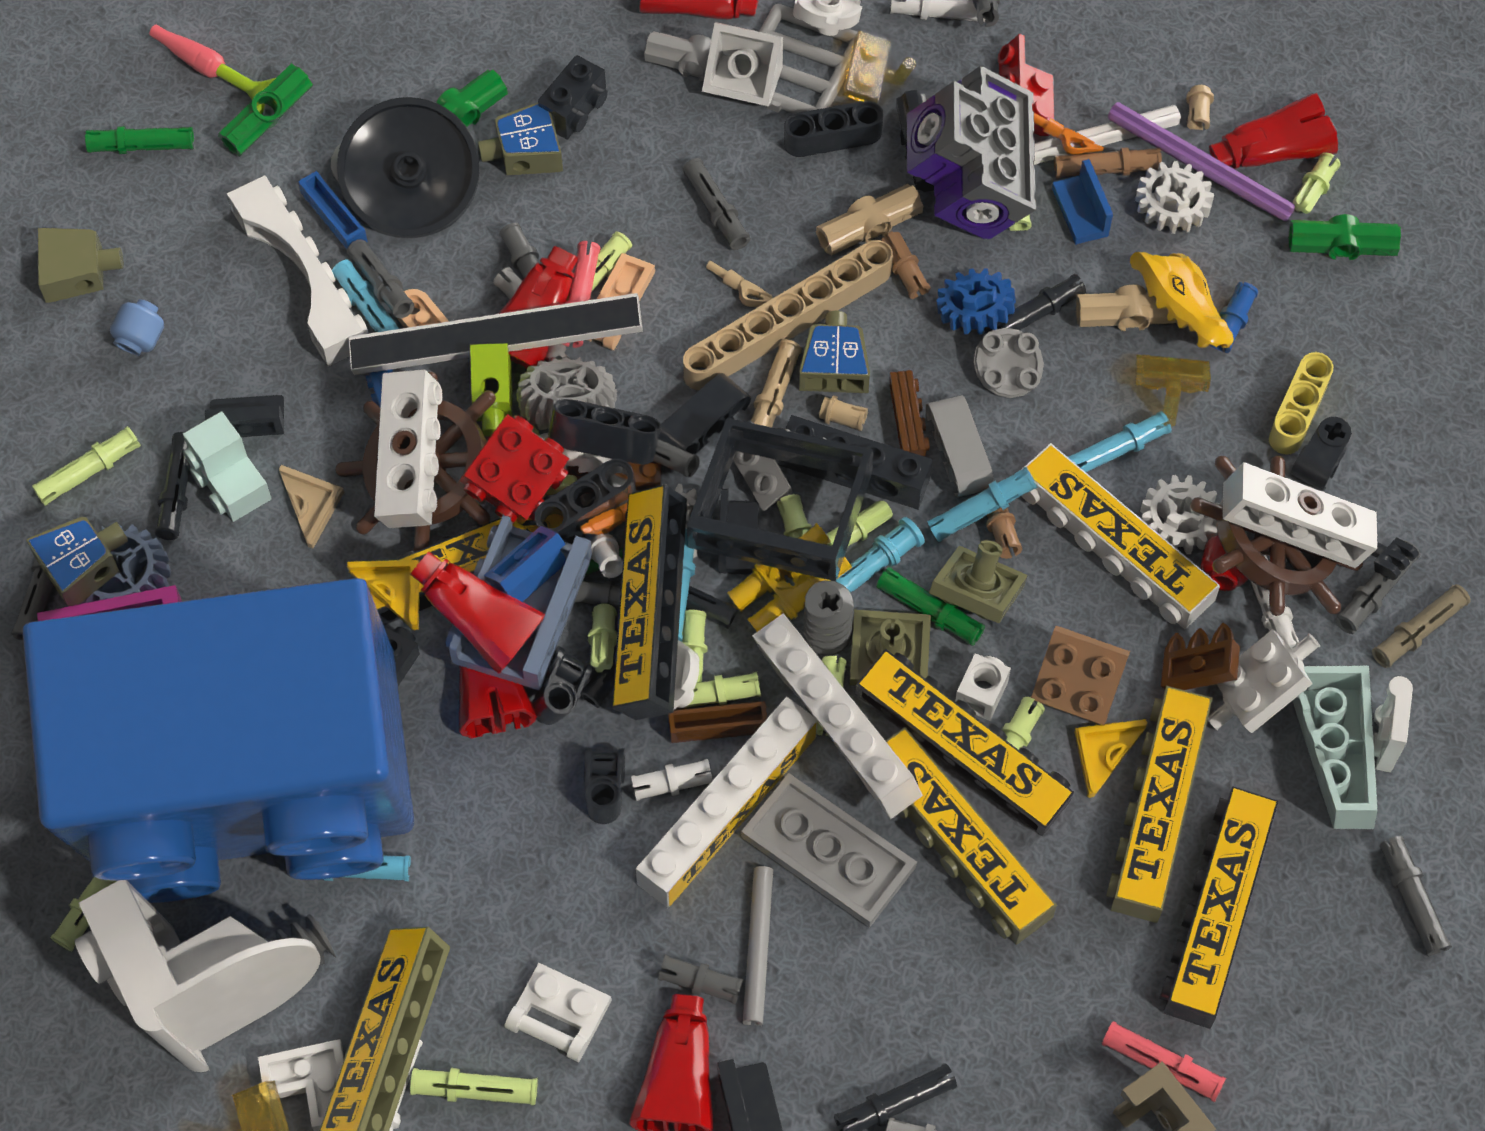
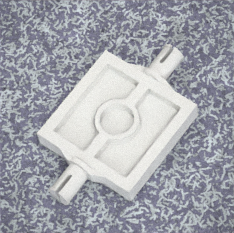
M1272 629L1239 656L1237 680L1217 684L1223 693L1224 704L1208 716V721L1218 730L1233 716H1236L1242 725L1253 733L1313 684L1305 673L1302 660L1320 647V644L1309 633L1308 636L1291 648Z

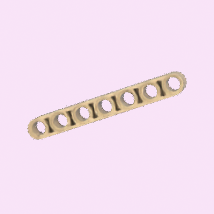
M872 240L863 244L690 347L683 356L684 381L686 385L691 389L700 390L718 374L732 375L778 347L782 340H790L812 325L825 319L828 312L840 310L885 283L889 279L892 270L893 251L890 245L881 240ZM791 314V315H794V316H792V317H786V316H783V315ZM755 332H763L764 334L757 335V334H754V333H755ZM729 349L735 350L734 352H725V350ZM703 367V368H706V369H704V370H695L694 368Z

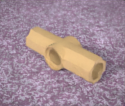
M906 184L876 199L872 196L861 197L849 207L847 213L817 226L816 235L823 249L830 255L836 254L863 240L869 242L881 234L886 236L893 226L923 212L920 195L913 185Z
M1126 285L1117 289L1115 293L1078 294L1076 298V316L1079 327L1118 326L1121 331H1126V328L1134 327L1144 330L1150 324L1177 323V320L1168 321V309H1158L1156 297H1149L1146 289L1140 285Z

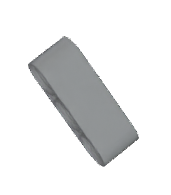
M960 395L927 403L926 416L928 421L932 420L935 431H932L938 450L943 451L947 462L943 463L949 480L954 482L958 493H954L955 496L959 498L979 493L989 488L988 484L994 481L992 469L965 397Z

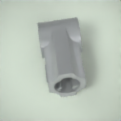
M653 31V33L650 32L644 53L645 61L679 69V72L684 77L692 75L700 77L699 80L703 81L711 39L704 35H693L687 40Z

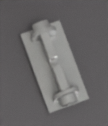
M736 451L733 460L763 511L767 510L775 502L781 501L782 497L792 494L791 486L775 459Z

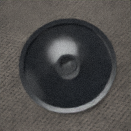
M401 97L390 99L367 109L348 128L338 152L337 175L346 203L364 224L381 234L391 237H425L450 227L470 206L479 183L478 152L467 127L447 108L421 98Z

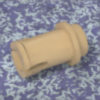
M1195 85L1186 95V101L1189 104L1187 127L1194 130H1203L1204 123V128L1207 130L1210 127V104L1214 101V94L1208 86Z
M832 396V398L825 397L820 408L819 418L825 419V424H829L831 421L862 431V424L866 421L868 408L838 400L837 396Z

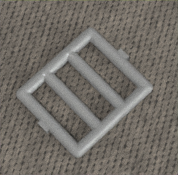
M775 4L759 32L783 37L784 50L836 69L830 80L827 81L783 65L779 78L822 93L814 107L774 92L770 106H767V109L777 113L782 109L795 114L831 107L866 42L865 35L849 28L839 30L837 35L830 37L847 42L849 45L843 56L775 32L781 19L819 32L818 27L796 19L793 16V8L782 4Z

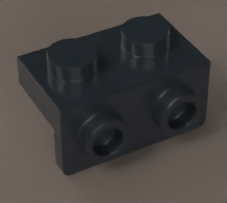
M576 55L538 99V106L554 115L557 135L568 140L575 131L580 132L583 130L587 123L588 115L594 107L597 109L602 107L608 95L605 69Z

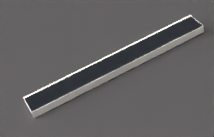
M637 293L350 336L351 371L354 375L470 358V345L507 343L510 352L643 332L639 297Z

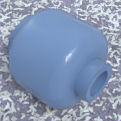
M139 299L137 304L131 302L122 304L110 327V333L115 339L113 344L121 350L140 356L141 352L152 351L164 329L163 319L157 314L158 307L142 299Z

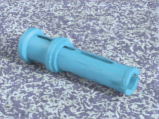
M903 517L899 520V526L887 535H879L875 538L873 547L852 562V569L839 577L836 582L843 584L851 593L887 565L890 567L896 566L901 561L900 557L914 546L921 547L925 543L923 534L911 519Z

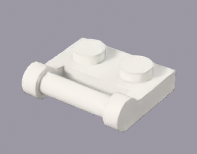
M1402 676L1394 677L1389 682L1387 687L1388 696L1384 704L1380 705L1374 713V721L1379 726V732L1373 735L1374 756L1377 757L1376 770L1391 772L1407 743L1413 687L1411 682Z
M538 963L516 1006L510 1011L505 1028L515 1033L519 1030L567 1052L568 1058L579 1063L612 999L611 996ZM531 1007L580 1029V1031L574 1038L527 1016Z

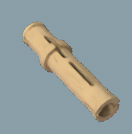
M785 339L779 343L778 351L768 373L762 393L757 395L754 401L756 409L751 421L755 424L772 427L776 416L782 412L784 407L782 399L798 356L802 351L801 346L792 340Z

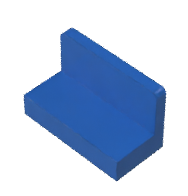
M1090 159L1083 160L1079 176L1056 181L1052 184V191L1075 245L1108 237L1113 218V212Z
M540 526L489 570L484 577L492 587L523 602L565 565L567 559L560 549L566 544L557 532Z

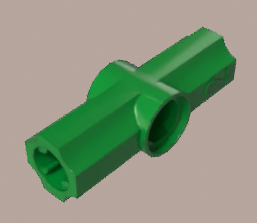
M291 63L263 91L258 92L252 102L218 133V137L223 142V145L230 152L240 157L268 129L275 126L279 119L313 87V83L308 78V75L300 67ZM260 104L271 106L274 110V115L263 116L257 110V106Z
M487 70L460 90L455 87L446 90L440 95L436 103L450 110L468 127L472 123L476 125L480 120L481 113L505 97L508 91L501 76L494 70Z
M1348 214L1334 216L1329 221L1291 220L1288 235L1290 252L1329 253L1330 258L1335 260L1336 257H1349V260H1354L1360 255L1398 256L1401 227L1398 224L1359 223L1357 217Z

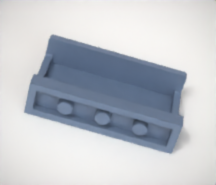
M503 515L499 526H493L487 540L488 553L485 559L480 558L477 562L474 575L489 584L484 575L533 532L512 526L511 517ZM576 536L573 544L565 542L566 545L560 549L567 559L565 565L523 601V603L545 614V617L501 673L498 674L483 659L454 625L450 628L446 640V647L449 648L452 663L540 690L591 561V541Z

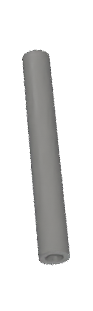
M758 866L753 870L743 1009L744 1025H751V1021L755 1022L757 1026L763 1025L773 869L766 866Z

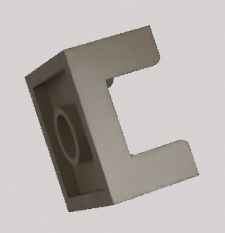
M1163 1061L1125 1087L1120 1094L1125 1101L1119 1104L1113 1111L1117 1119L1126 1128L1152 1110L1167 1131H1216L1214 1125Z

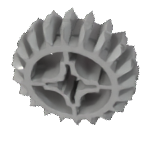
M551 357L550 362L538 361L537 366H530L527 368V373L521 374L519 389H517V401L519 402L521 416L527 418L531 425L537 424L539 430H544L550 427L553 406L556 401L560 399H573L615 408L617 390L615 389L612 374L606 373V369L603 366L596 367L594 361L582 362L581 357L576 360H570L567 357L557 360Z

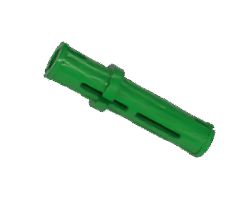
M118 126L114 130H86L85 134L86 150L88 153L118 151L119 154H127V151L194 149L193 127L126 129L125 126Z
M890 567L880 576L876 586L877 589L891 595L919 614L931 615V621L935 623V627L939 630L944 631L946 629L971 646H974L982 636L985 625L964 614L958 609L957 605L944 602Z

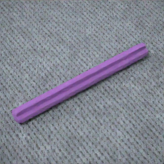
M1116 102L1109 111L1108 118L1110 121L1156 148H1160L1161 151L1185 165L1191 164L1192 169L1197 172L1202 171L1204 176L1283 221H1287L1295 209L1293 203L1120 102Z

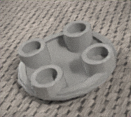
M1011 328L996 329L985 334L975 348L973 363L976 376L983 386L995 395L1006 398L1024 396L1040 383L1044 362L1041 350L1039 349L1038 339L1032 333H1023L1020 330Z

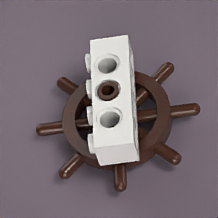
M414 370L383 373L381 408L373 401H367L363 406L364 413L377 425L368 440L363 460L340 462L335 467L337 475L341 477L363 475L368 493L375 501V505L356 524V530L359 534L365 535L369 533L379 521L388 528L415 526L414 550L419 551L429 547L430 525L449 520L463 510L479 525L484 526L490 522V514L463 490L465 485L460 481L457 483L446 470L447 468L465 467L464 474L485 445L486 439L476 421L495 402L496 396L494 392L489 390L483 392L466 411H463L458 406L442 400V389L438 383V377L432 371ZM438 420L453 423L440 437V423ZM464 434L468 451L446 453ZM434 482L447 493L438 500L433 490Z
M1218 456L1215 459V467L1226 480L1223 483V499L1220 504L1199 497L1192 499L1190 502L1192 511L1216 520L1218 537L1226 554L1214 560L1213 570L1217 573H1224L1236 567L1250 581L1269 590V610L1274 616H1280L1284 613L1285 595H1299L1308 591L1313 592L1328 613H1339L1341 604L1324 583V580L1333 572L1336 564L1354 571L1360 570L1363 567V561L1377 549L1376 512L1285 478V460L1281 456H1274L1271 459L1270 472L1244 462L1236 469L1226 456ZM1245 531L1255 534L1254 539L1249 541ZM1300 551L1315 556L1313 567ZM1260 552L1264 555L1269 556V560L1262 556ZM1285 557L1296 571L1285 569Z

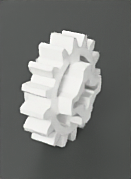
M1178 161L1173 162L1172 168H1167L1161 162L1159 163L1158 172L1149 168L1147 169L1146 177H1141L1135 197V201L1139 202L1137 211L1138 213H1147L1145 219L1147 224L1154 220L1158 222L1157 230L1159 231L1164 226H1169L1171 234H1175L1177 227H1182L1186 233L1190 232L1192 223L1200 227L1203 218L1209 217L1214 193L1210 192L1211 181L1202 182L1204 173L1199 171L1193 174L1191 172V164L1181 169L1179 168ZM1197 201V204L1190 209L1189 206H1192Z
M1172 475L1170 484L1160 479L1157 482L1156 490L1153 488L1147 490L1146 500H1143L1140 512L1143 513L1141 519L1176 549L1184 547L1186 554H1191L1193 545L1204 550L1206 542L1210 538L1217 536L1216 520L1192 511L1190 502L1192 499L1199 497L1214 503L1217 493L1216 491L1206 493L1204 491L1206 482L1204 481L1200 482L1197 486L1193 485L1192 476L1189 475L1185 482H1179L1176 475ZM1159 516L1164 518V524L1161 522Z

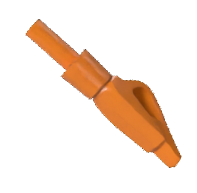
M1034 113V123L1045 128V133L1059 138L1067 154L1076 155L1102 152L1104 150V147L1095 144L1094 141L1078 132L1065 128L1064 125L1051 118L1048 121ZM1070 143L1080 145L1081 148H1074Z
M627 503L588 520V523L580 526L581 531L584 534L596 535L609 533L623 521H626Z

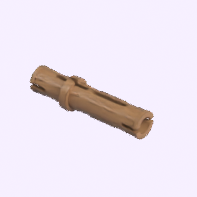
M1128 147L1120 148V151L1107 153L1054 156L1056 179L1079 176L1082 161L1090 159L1096 175L1122 173V176H1129L1130 172L1147 171L1149 168L1158 171L1159 163L1162 162L1160 148L1129 150Z

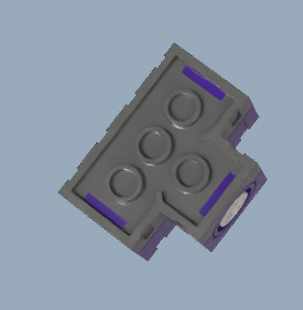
M980 65L963 77L962 80L951 82L907 113V173L920 177L925 182L934 185V196L936 197L934 216L983 239H992L1014 225L1015 222L1017 223L1036 211V200L1034 199L1036 186L1034 170L1035 146L1033 140L1034 111H1032L1033 92Z

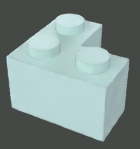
M222 411L183 433L188 447L183 450V453L192 467L190 472L200 488L207 485L213 494L209 495V499L220 515L226 512L234 522L271 500L266 481L247 457L242 438Z

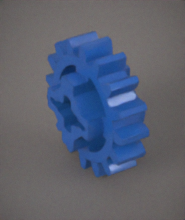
M973 268L969 269V275L966 276L957 272L955 273V281L946 279L944 281L945 288L938 289V299H936L938 314H941L943 324L950 322V327L953 331L961 326L963 327L964 334H968L971 329H977L979 334H983L984 327L996 330V322L1007 323L1008 314H1014L1015 290L1011 288L1010 279L1002 280L1000 272L991 276L987 268H984L981 273H976Z

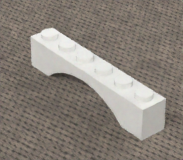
M263 176L227 193L231 210L247 237L265 242L280 250L305 275L311 287V309L307 324L311 340L327 366L329 367L349 357V337L368 334L366 324L359 314L354 316L349 308L352 305L343 288L337 290L333 284L335 282L334 274L327 262L321 264L318 260L319 252L310 236L304 238L301 233L303 227L295 211H287L285 207L287 201L278 185L272 187L267 177Z
M784 613L752 635L763 656L782 681L795 693L819 722L890 819L923 796L911 772Z

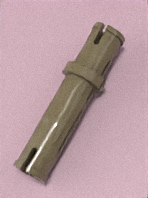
M1458 584L1452 585L1448 591L1425 607L1424 610L1409 622H1401L1394 628V633L1372 649L1374 659L1382 667L1388 668L1409 650L1415 651L1418 649L1425 637L1470 603L1471 600L1467 591Z

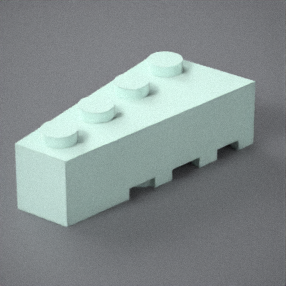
M1304 666L1305 673L1313 684L1292 701L1333 829H1374L1377 815V795L1369 666Z

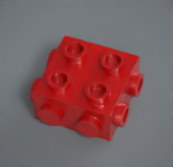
M507 414L459 481L465 485L463 490L473 499L482 502L484 499L496 507L495 513L500 518L503 515L511 517L512 524L516 521L521 525L528 518L535 521L536 509L545 501L542 499L550 487L556 490L567 476L568 471L564 469V466L570 458L563 454L565 450L559 443L547 437L543 440L533 433L534 427L520 416L515 415L512 418Z

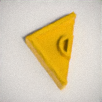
M419 560L347 562L348 572L354 578L364 579L370 592L412 630H419V582L410 575L418 565Z
M1146 719L1075 728L1074 733L1088 798L1094 797L1144 732L1147 727Z

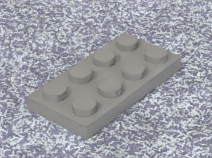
M790 773L785 776L741 831V838L869 928L917 866V861Z

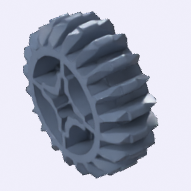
M133 524L126 531L123 530L128 542L111 551V554L118 567V571L121 570L126 579L120 573L116 574L80 604L168 587L169 583L166 578L171 577V569L168 565L169 557L167 552L163 550L161 542L157 538L153 539L151 533L146 529L139 533L137 527ZM147 565L144 576L135 584L136 577L143 572L142 568Z

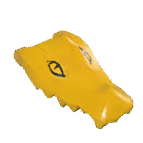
M1146 252L1133 253L1130 257L1131 267L1142 274L1149 297H1156L1157 308L1168 309V321L1177 320L1179 328L1189 326L1190 331L1198 334L1197 346L1200 348H1206L1209 345L1215 347L1221 345L1222 348H1229L1234 340L1233 333L1228 328L1226 322L1221 319L1214 306L1206 278L1200 268L1188 256L1181 253H1172L1169 256L1151 255Z

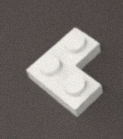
M333 1040L258 1057L266 1101L306 1093L312 1128L314 1131H319L344 1060L341 1040Z

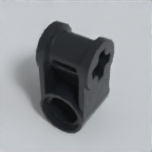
M1339 417L1324 419L1309 443L1303 447L1290 474L1325 491V486L1329 478H1333L1350 440L1352 432L1348 422Z
M558 646L556 648L541 689L537 690L532 701L537 716L536 719L546 725L555 724L575 708L581 691L593 669L590 661L583 663L566 654L563 647ZM548 696L554 697L558 701L560 710L551 706Z
M585 748L584 782L586 810L590 819L595 823L603 825L612 823L621 813L622 784L625 781V748H619L617 752H593L592 748ZM602 797L610 798L612 800L610 803L606 805H598L595 803L597 799Z

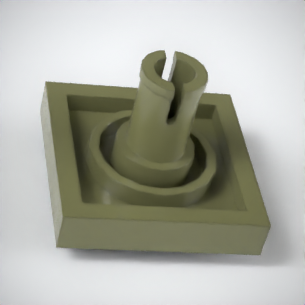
M984 540L978 545L977 553L958 546L933 580L929 593L941 598L948 604L957 605L976 613L982 619L1000 623L1024 588L1028 575L999 563L998 560L1003 551L1002 547L996 542Z
M854 609L849 685L856 686L885 649L893 655L896 652L904 655L914 665L913 670L923 678H926L928 676L931 615Z

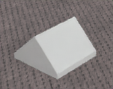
M715 22L702 92L770 106L783 68V37Z

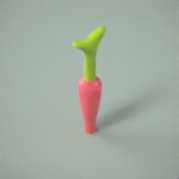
M157 24L150 30L149 35L152 38L161 42L197 72L209 78L219 76L246 92L251 100H253L258 92L263 91L276 79L252 81L226 66L224 58L215 50L186 37L169 32ZM266 104L257 106L260 114L263 113Z

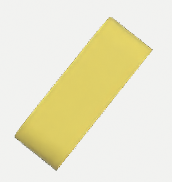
M1318 352L1309 353L1303 357L1269 435L1270 445L1278 453L1285 455L1293 454L1299 450L1333 373V363L1325 354ZM1296 402L1303 403V404L1306 405V406H1301V405L1297 404ZM1283 431H1289L1293 435L1286 434Z

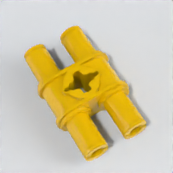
M817 523L802 536L798 537V539L825 545L831 542ZM845 556L837 579L852 569ZM756 563L752 569L753 573L731 591H728L727 594L739 610L743 611L744 608L767 591L775 593L772 595L774 597L772 601L747 619L758 632L783 613L787 618L796 619L798 617L797 613L805 608V596L809 588L815 583L827 579L766 565H758ZM785 575L793 579L794 586L786 582Z

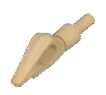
M709 261L706 265L708 270L723 278L724 284L739 291L740 301L745 306L759 307L773 299L772 295L750 281L745 280L732 269L727 271L712 261ZM747 295L758 297L760 300L747 298Z

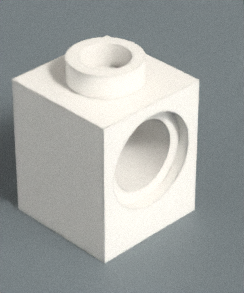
M975 653L957 690L955 702L958 699L964 701L974 709L977 716L990 721L1008 684L1011 668L1005 666L1001 660L995 657H983ZM978 681H987L993 687L983 689L978 687L975 683Z

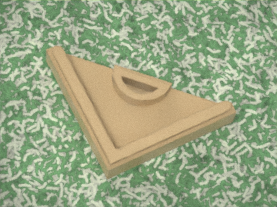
M281 465L279 471L308 547L314 548L343 496L344 490L342 487Z

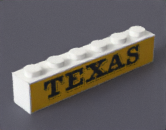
M1050 443L1025 466L1030 471L1038 488L1021 496L1032 505L1037 503L1047 512L1049 520L1056 527H1065L1075 535V541L1083 550L1087 552L1092 550L1102 558L1103 565L1111 574L1115 576L1120 574L1129 581L1133 592L1143 600L1149 598L1159 607L1160 614L1166 621L1171 624L1178 623L1186 629L1216 600L1220 585L1053 444Z
M786 697L637 866V885L664 906L670 907L815 740L817 734V720L815 717Z

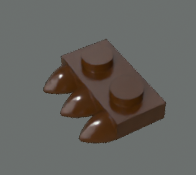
M1222 623L1215 631L1211 643L1207 633L1202 628H1198L1192 635L1188 647H1186L1183 637L1179 633H1175L1165 648L1161 687L1166 690V686L1189 690L1237 680L1240 646L1234 641L1229 626Z

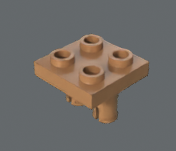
M1055 626L1031 698L1042 704L1105 725L1130 651Z

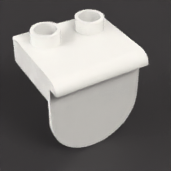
M119 880L79 902L91 931L75 939V945L91 976L98 984L107 980L118 1000L124 1006H128L136 1024L188 1069L195 1072L210 1070L201 1050L215 1044L285 1003L310 981L320 964V954L311 941L300 938H288L267 942L231 916L181 944L173 926L127 880Z

